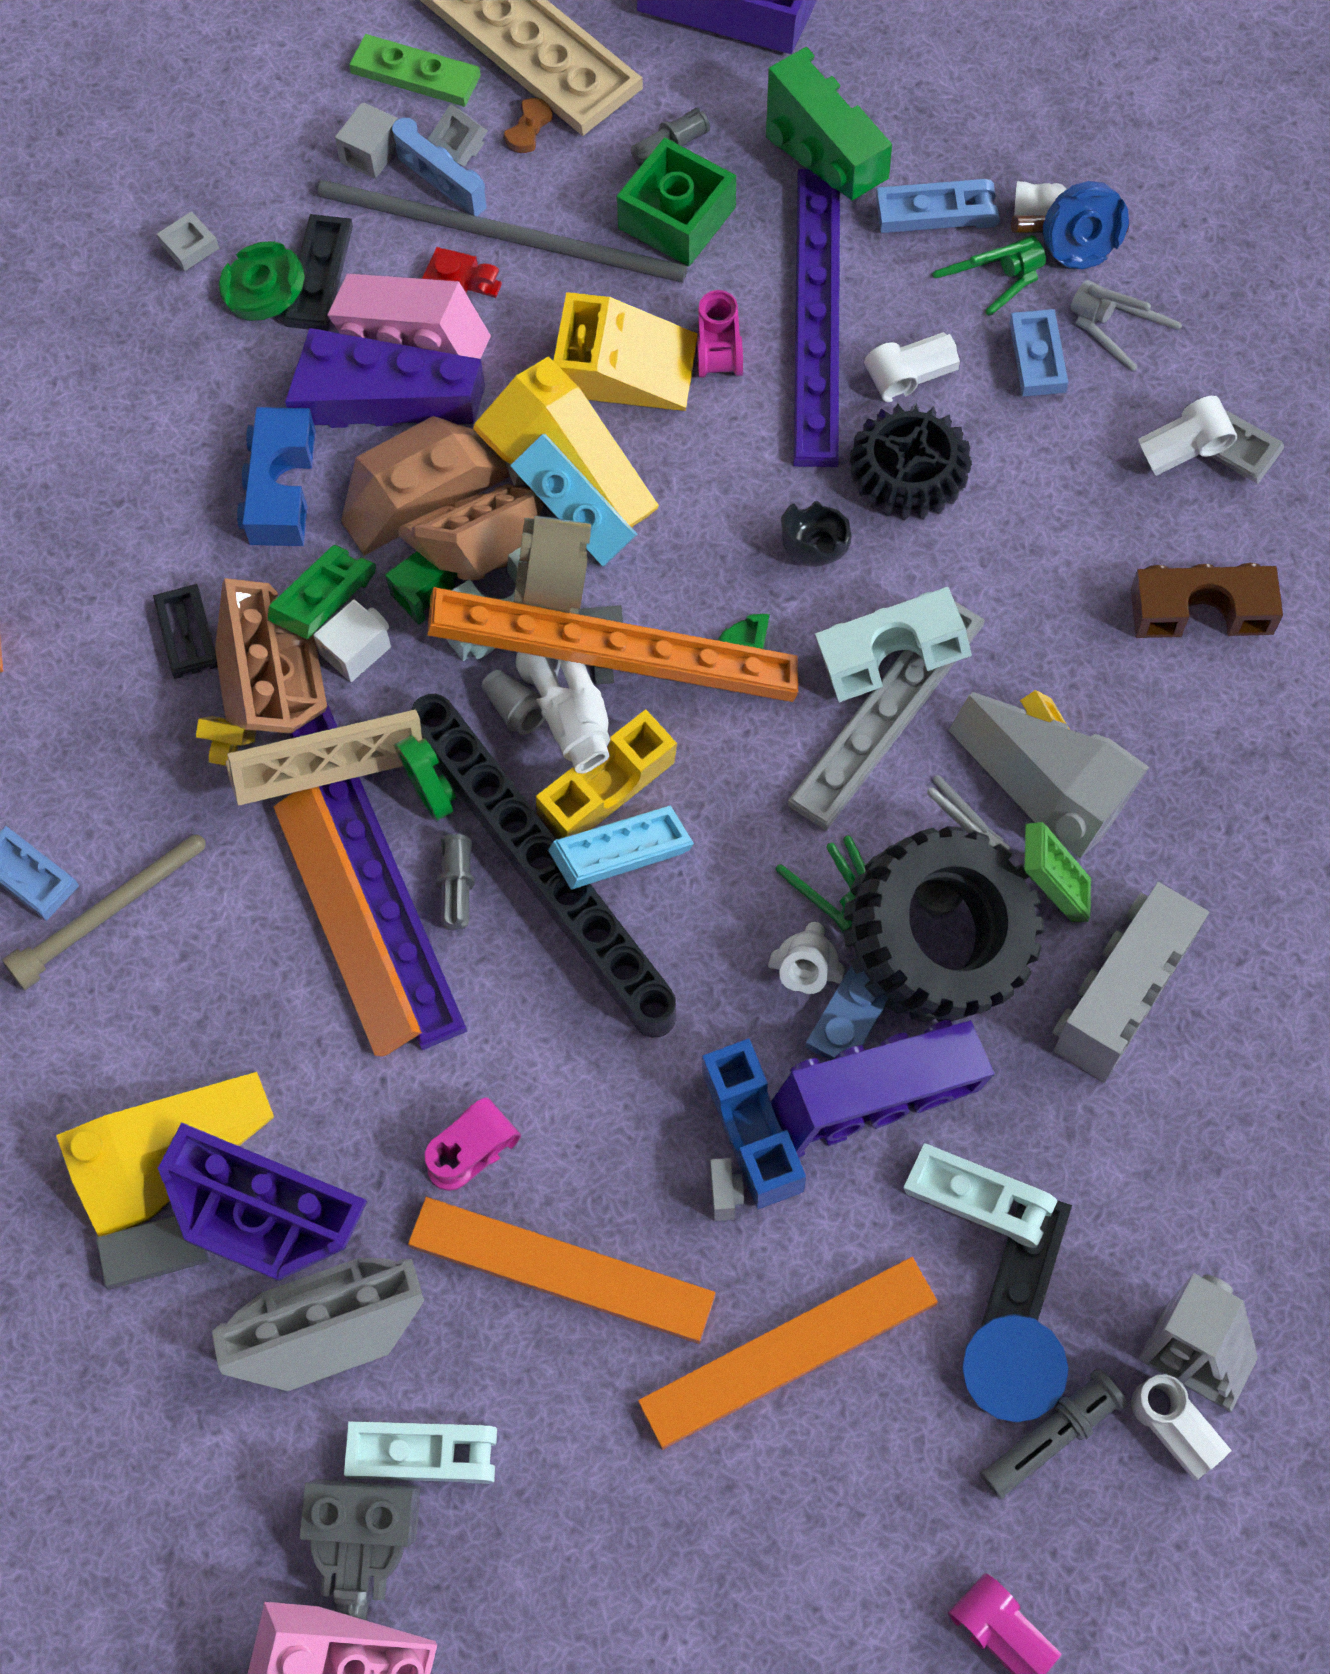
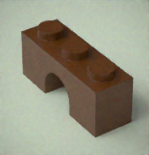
M1244 563L1237 567H1215L1211 564H1198L1191 568H1169L1165 565H1152L1145 569H1137L1131 586L1136 638L1182 637L1189 620V607L1197 604L1213 606L1223 614L1226 620L1228 636L1274 635L1283 617L1277 566Z

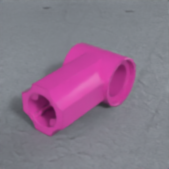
M984 1573L948 1612L949 1617L957 1626L962 1623L973 1634L970 1639L981 1649L987 1648L1012 1674H1046L1062 1655L1019 1612L1021 1607L1015 1598L987 1573Z

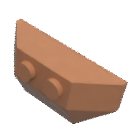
M432 416L355 458L341 522L363 556L400 537V526L445 505L477 495L510 477L505 461L473 429Z
M504 484L494 488V491L489 494L470 496L399 527V536L439 570L456 572L457 577L463 580H480L485 577L486 573L496 568L507 566L508 555L521 547L524 518L534 519V516H539L544 502L530 487Z
M224 578L221 590L215 652L226 722L246 730L293 733L323 714L327 708L314 634L305 639L268 621L269 605L278 596L277 591L270 583Z

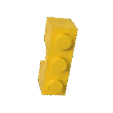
M645 709L610 737L607 747L609 752L608 760L583 774L577 773L572 767L536 795V814L557 839L593 829L674 764L677 742Z

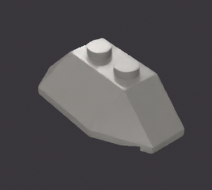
M357 1258L260 1293L239 1309L228 1323H221L212 1330L218 1368L221 1374L291 1391L389 1355L424 1302L412 1259H400L396 1262L385 1258Z

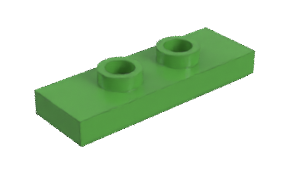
M368 34L364 35L349 64L351 74L463 107L466 106L481 76L479 66Z
M1043 822L1026 824V873L1071 922H1089L1091 917V877Z

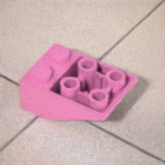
M264 1602L248 1674H430L437 1643L427 1638L319 1606Z

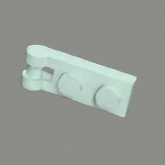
M924 1143L904 1185L907 1195L1007 1235L1016 1242L1030 1248H1037L1043 1235L1040 1226L1045 1216H1051L1057 1203L1055 1197L1043 1190ZM1013 1201L1026 1206L1021 1219L1008 1215Z
M348 1421L344 1476L347 1479L491 1484L494 1483L495 1466L490 1464L491 1446L496 1445L497 1428L484 1425ZM455 1444L470 1445L469 1463L454 1462Z

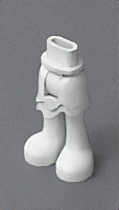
M518 652L516 656L517 670L525 682L536 686L541 698L536 699L538 706L542 710L541 715L547 720L555 740L561 747L564 758L572 761L575 771L580 774L587 773L608 760L609 752L607 745L610 742V737L607 732L609 724L601 692L593 685L585 664ZM560 666L569 689L560 687L557 679Z

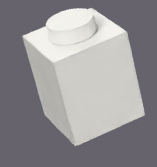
M355 599L314 634L319 654L350 682H353L391 648L387 633L389 629L387 621L376 609L370 607L366 610Z

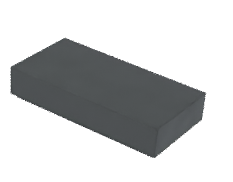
M176 1216L96 1238L105 1285L109 1290L209 1262L206 1250L184 1240Z

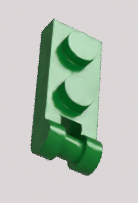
M338 545L331 546L269 605L268 621L308 639L360 587L365 588L375 574L376 564L365 558L354 559L349 556L348 550Z

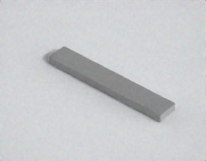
M954 601L965 625L970 644L984 626L985 619ZM904 650L881 680L883 687L872 691L789 798L788 806L827 831L956 661L927 671L920 655L910 650Z

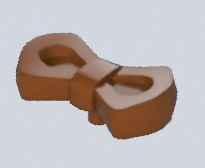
M539 98L523 100L521 103L522 116L519 118L518 125L504 131L503 139L514 152L528 153L534 151L536 148V135L541 127L553 119V113L549 104Z

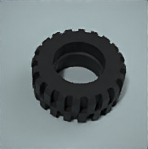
M947 826L939 831L934 827L919 831L874 856L864 866L865 873L857 876L850 888L851 893L856 898L845 903L843 918L852 921V928L844 931L843 934L845 947L854 946L857 958L850 961L856 974L865 972L870 981L864 987L873 997L884 994L888 997L885 1002L887 1008L897 1014L910 1011L909 1015L912 1020L928 1022L934 1019L938 1022L945 1020L955 1021L988 1011L991 1007L1003 1004L1014 996V988L1023 986L1031 976V969L1026 965L1038 961L1042 947L1039 943L1035 942V936L1044 933L1043 917H1036L1034 906L1041 904L1037 889L1029 891L1025 879L1030 876L1026 873L1025 867L1022 864L1014 866L1009 861V858L1012 856L1011 851L1001 843L990 847L988 845L990 841L989 836L978 831H973L965 836V831L962 827ZM923 882H936L952 889L963 899L972 914L976 932L975 946L969 961L962 969L950 970L934 963L921 951L912 935L909 922L910 903L916 888Z

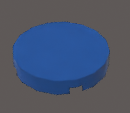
M1086 181L1072 185L1058 195L1047 211L1043 224L1044 243L1051 255L1068 268L1087 269L1100 265L1108 259L1106 255L1113 248L1117 250L1124 241L1129 226L1128 208L1120 195L1103 182Z
M1018 1314L994 1317L977 1329L966 1345L962 1365L967 1390L977 1405L997 1419L1012 1422L1037 1419L1052 1409L1065 1391L1069 1371L1064 1347L1053 1331L1035 1318Z

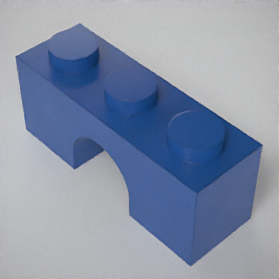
M256 407L255 423L247 427L246 442L247 449L251 452L250 463H244L242 467V486L247 491L245 502H239L237 522L239 529L245 530L250 545L304 546L308 506L302 486L281 485L276 481L281 474L288 470L296 468L312 469L316 430L310 408Z
M748 1038L702 1055L703 1077L756 1209L764 1208L803 1193L806 1174L788 1131H782L777 1121L768 1094V1082L750 1039Z

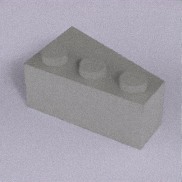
M1193 1273L1165 1306L1138 1360L1163 1374L1177 1378L1185 1387L1232 1412L1258 1359L1245 1304L1242 1299L1232 1294V1287L1223 1280L1208 1274L1200 1277Z

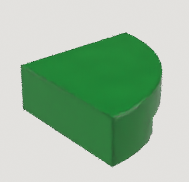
M770 614L746 616L745 620L734 624L728 629L726 628L718 641L764 649Z

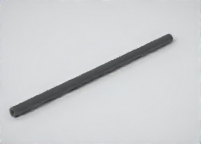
M321 180L318 187L319 197L684 283L688 270L687 265L326 180Z

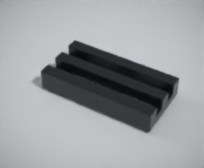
M198 584L153 595L174 679L181 678L183 674L192 672V674L199 673L201 669L210 667V669L218 668L216 652ZM189 597L192 599L205 655L200 657L197 656L183 599ZM170 602L175 604L188 660L181 662L179 661L166 604Z

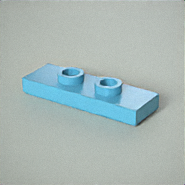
M542 434L510 465L559 519L591 524L590 543L587 544L586 549L602 566L610 562L638 535L546 434Z
M670 805L555 840L548 851L572 890L681 855L689 851L694 843Z

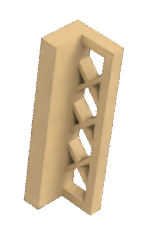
M415 709L228 753V760L225 761L237 804L239 806L401 767L403 765L396 753L394 744L409 735H413L417 741L422 740L420 718Z

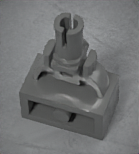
M314 1479L305 1483L300 1539L310 1540L313 1561L322 1574L320 1595L329 1597L333 1594L336 1612L367 1621L368 1604L371 1602L372 1591V1600L385 1599L387 1578L400 1563L404 1547H409L416 1542L421 1486ZM335 1574H336V1586H335V1589H334ZM374 1577V1586L372 1587V1578Z

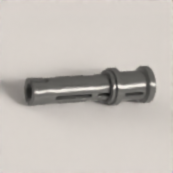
M1095 1369L1090 1374L1092 1380L1071 1397L1062 1396L1054 1406L1055 1413L1026 1437L1022 1438L988 1468L979 1472L982 1479L998 1499L1002 1500L1005 1498L1007 1493L1034 1471L1042 1467L1045 1462L1075 1438L1079 1440L1085 1438L1087 1440L1094 1434L1092 1428L1116 1409L1121 1412L1128 1406L1119 1388L1101 1369Z

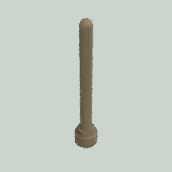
M191 835L34 949L28 946L20 951L17 948L1 959V961L23 990L26 991L41 980L39 974L46 970L44 966L46 963L202 852L206 845L205 839L201 835Z

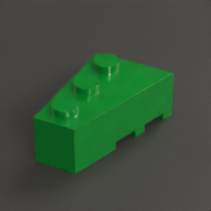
M806 46L769 67L766 138L796 159L802 166L807 167L826 181L832 188L837 189L853 201L889 179L892 143L858 105L851 108L837 92L841 85L833 76L825 79L811 63L815 55Z

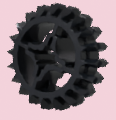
M897 403L895 408H893L892 415L880 409L876 420L867 418L863 424V431H858L854 437L853 449L850 451V463L852 466L851 477L854 482H858L857 490L859 495H869L871 508L884 502V512L887 517L895 508L902 509L901 514L904 520L910 516L911 510H917V513L924 520L928 515L929 506L941 514L942 510L945 509L946 502L955 503L958 499L959 491H963L967 486L972 460H970L971 457L969 456V441L963 440L962 426L951 427L952 420L950 414L938 419L936 418L937 412L934 406L927 413L920 412L917 403L911 407L910 411H904L899 403ZM927 443L933 446L938 452H935L932 449H930ZM877 461L883 463V468L891 471L894 474L895 478L885 473L881 469Z

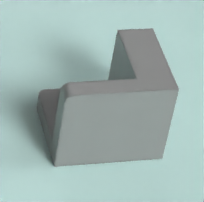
M361 103L335 137L340 163L376 179L396 152L397 143L394 140L392 126L398 118L371 105Z

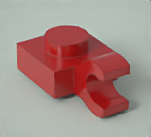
M436 247L422 279L458 281L465 293L469 290L494 298L497 297L502 286L501 281L495 280L499 273L498 267L486 263L478 265L476 256Z

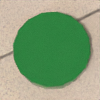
M276 241L258 242L243 248L236 254L238 259L231 266L227 263L222 270L218 284L221 298L235 316L247 321L265 320L279 315L292 305L298 297L305 278L302 264L296 254Z

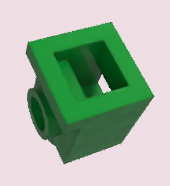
M416 551L386 573L385 576L390 595L419 625L426 620L424 610L430 607V597L433 588L452 591L455 588L454 579L457 577V573L439 570Z

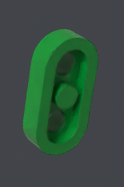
M409 735L394 744L396 753L419 799L432 818L437 822L452 813L453 808L450 802L456 799V795L443 775L437 776L433 766L438 764L439 761L425 738L417 741L413 735Z

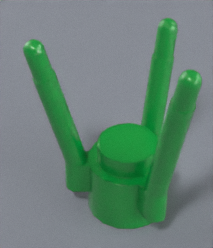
M1029 235L1007 246L986 251L970 257L969 260L935 270L932 276L934 278H941L1000 260L1004 272L1009 277H1019V280L985 310L986 315L991 316L1025 286L1038 280L1036 270L1045 265L1046 255L1040 241L1035 236Z
M849 835L845 836L843 839L844 844L859 876L865 873V863L853 838ZM828 843L827 851L847 885L851 888L856 878L836 845ZM779 864L776 866L777 873L831 917L842 933L852 928V921L843 918L845 903L856 898L851 891L839 901L843 907L840 912L784 865Z

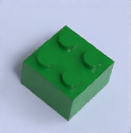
M664 137L616 196L618 229L690 267L736 208L737 175Z

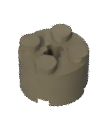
M534 516V519L524 518L519 561L523 562H518L513 602L579 614L588 560L586 546L590 543V523Z

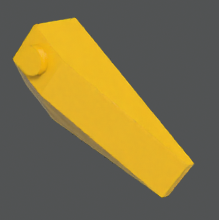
M549 356L516 375L474 424L473 430L509 464H512L542 434H546L631 527L647 518L659 507L583 392Z
M257 1072L104 1115L60 1133L56 1137L72 1183L98 1237L133 1228L151 1220L170 1201L158 1167L181 1122L240 1146L272 1120L274 1115Z

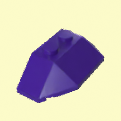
M182 1122L158 1167L183 1238L187 1243L276 1281L287 1278L344 1250L367 1204L364 1198Z

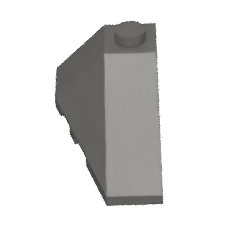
M975 692L969 694L948 730L1035 823L1043 822L1063 846L1080 858L1106 835L1149 769L1146 764L1109 738L1097 734L1090 737L1068 729V724L1056 720L1047 722L1029 716L1024 709Z

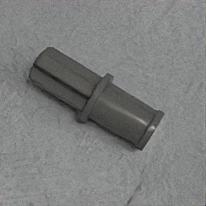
M696 107L675 121H664L659 125L658 132L631 147V155L636 164L641 166L664 137L680 146H684L710 131L709 120L706 114Z
M451 834L441 839V874L436 878V885L441 889L440 921L445 929L456 930L465 929L469 924V890L474 887L475 880L470 875L471 839L465 835Z

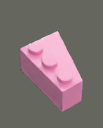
M347 274L328 313V317L340 334L481 359L491 337L458 281Z

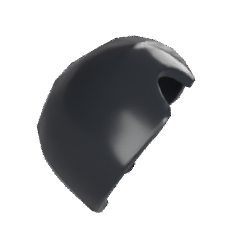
M814 501L810 507L801 510L793 503L788 506L781 517L783 546L794 561L804 566L817 567L830 564L841 559L849 549L852 538L850 522L837 509L822 506L819 501ZM820 537L814 544L809 543L812 539Z

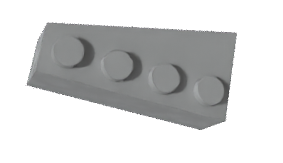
M1157 882L1149 896L1140 892L1126 915L1127 918L1132 920L1131 924L1124 934L1118 930L1115 931L1102 953V956L1107 958L1099 972L1091 969L1077 992L1082 999L1074 1011L1067 1008L1056 1024L1052 1033L1058 1036L1059 1039L1053 1052L1105 1083L1210 912L1160 882Z

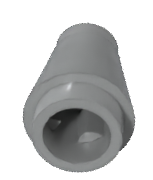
M494 670L485 677L481 688L510 731H518L520 734L526 735L535 731L543 723L545 718L541 715L542 710L536 702V699L541 698L538 693L505 674L502 670Z

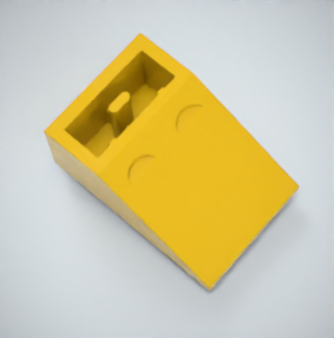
M566 292L553 361L580 388L587 400L686 411L698 334L611 297Z

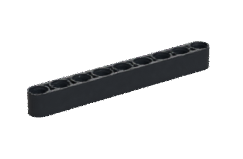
M436 693L419 697L414 702L411 710L416 709L418 713L422 739L425 738L434 750L439 761L436 764L635 1028L641 1034L651 1038L662 1037L668 1034L676 1022V997L672 989L591 884L571 890L548 851L553 841L556 840L451 702L444 696ZM433 718L444 720L441 725L436 727L424 725ZM459 752L471 754L467 760L462 762L450 760L454 754ZM484 787L498 789L494 795L489 797L477 795V792ZM518 821L525 824L522 830L515 833L503 830L511 822ZM538 857H547L553 860L548 867L543 869H537L530 865ZM565 893H575L581 897L573 905H563L557 901ZM594 929H602L609 933V936L601 942H591L585 938V935ZM621 966H631L638 971L629 980H621L613 975V972ZM650 1003H659L667 1008V1011L658 1018L647 1017L641 1012Z

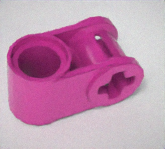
M710 291L701 298L698 307L699 338H697L699 378L706 377L707 373L734 372L736 376H743L742 336L739 333L737 301L732 294L726 291ZM722 317L724 320L717 321L711 318Z
M484 1097L472 1104L463 1112L458 1120L437 1137L433 1138L427 1145L425 1163L428 1168V1176L431 1182L439 1189L446 1191L457 1190L467 1184L488 1165L500 1159L498 1153L508 1146L512 1149L520 1140L521 1134L488 1097ZM443 1156L450 1160L457 1157L458 1166L454 1169L447 1164L441 1167L439 1159Z

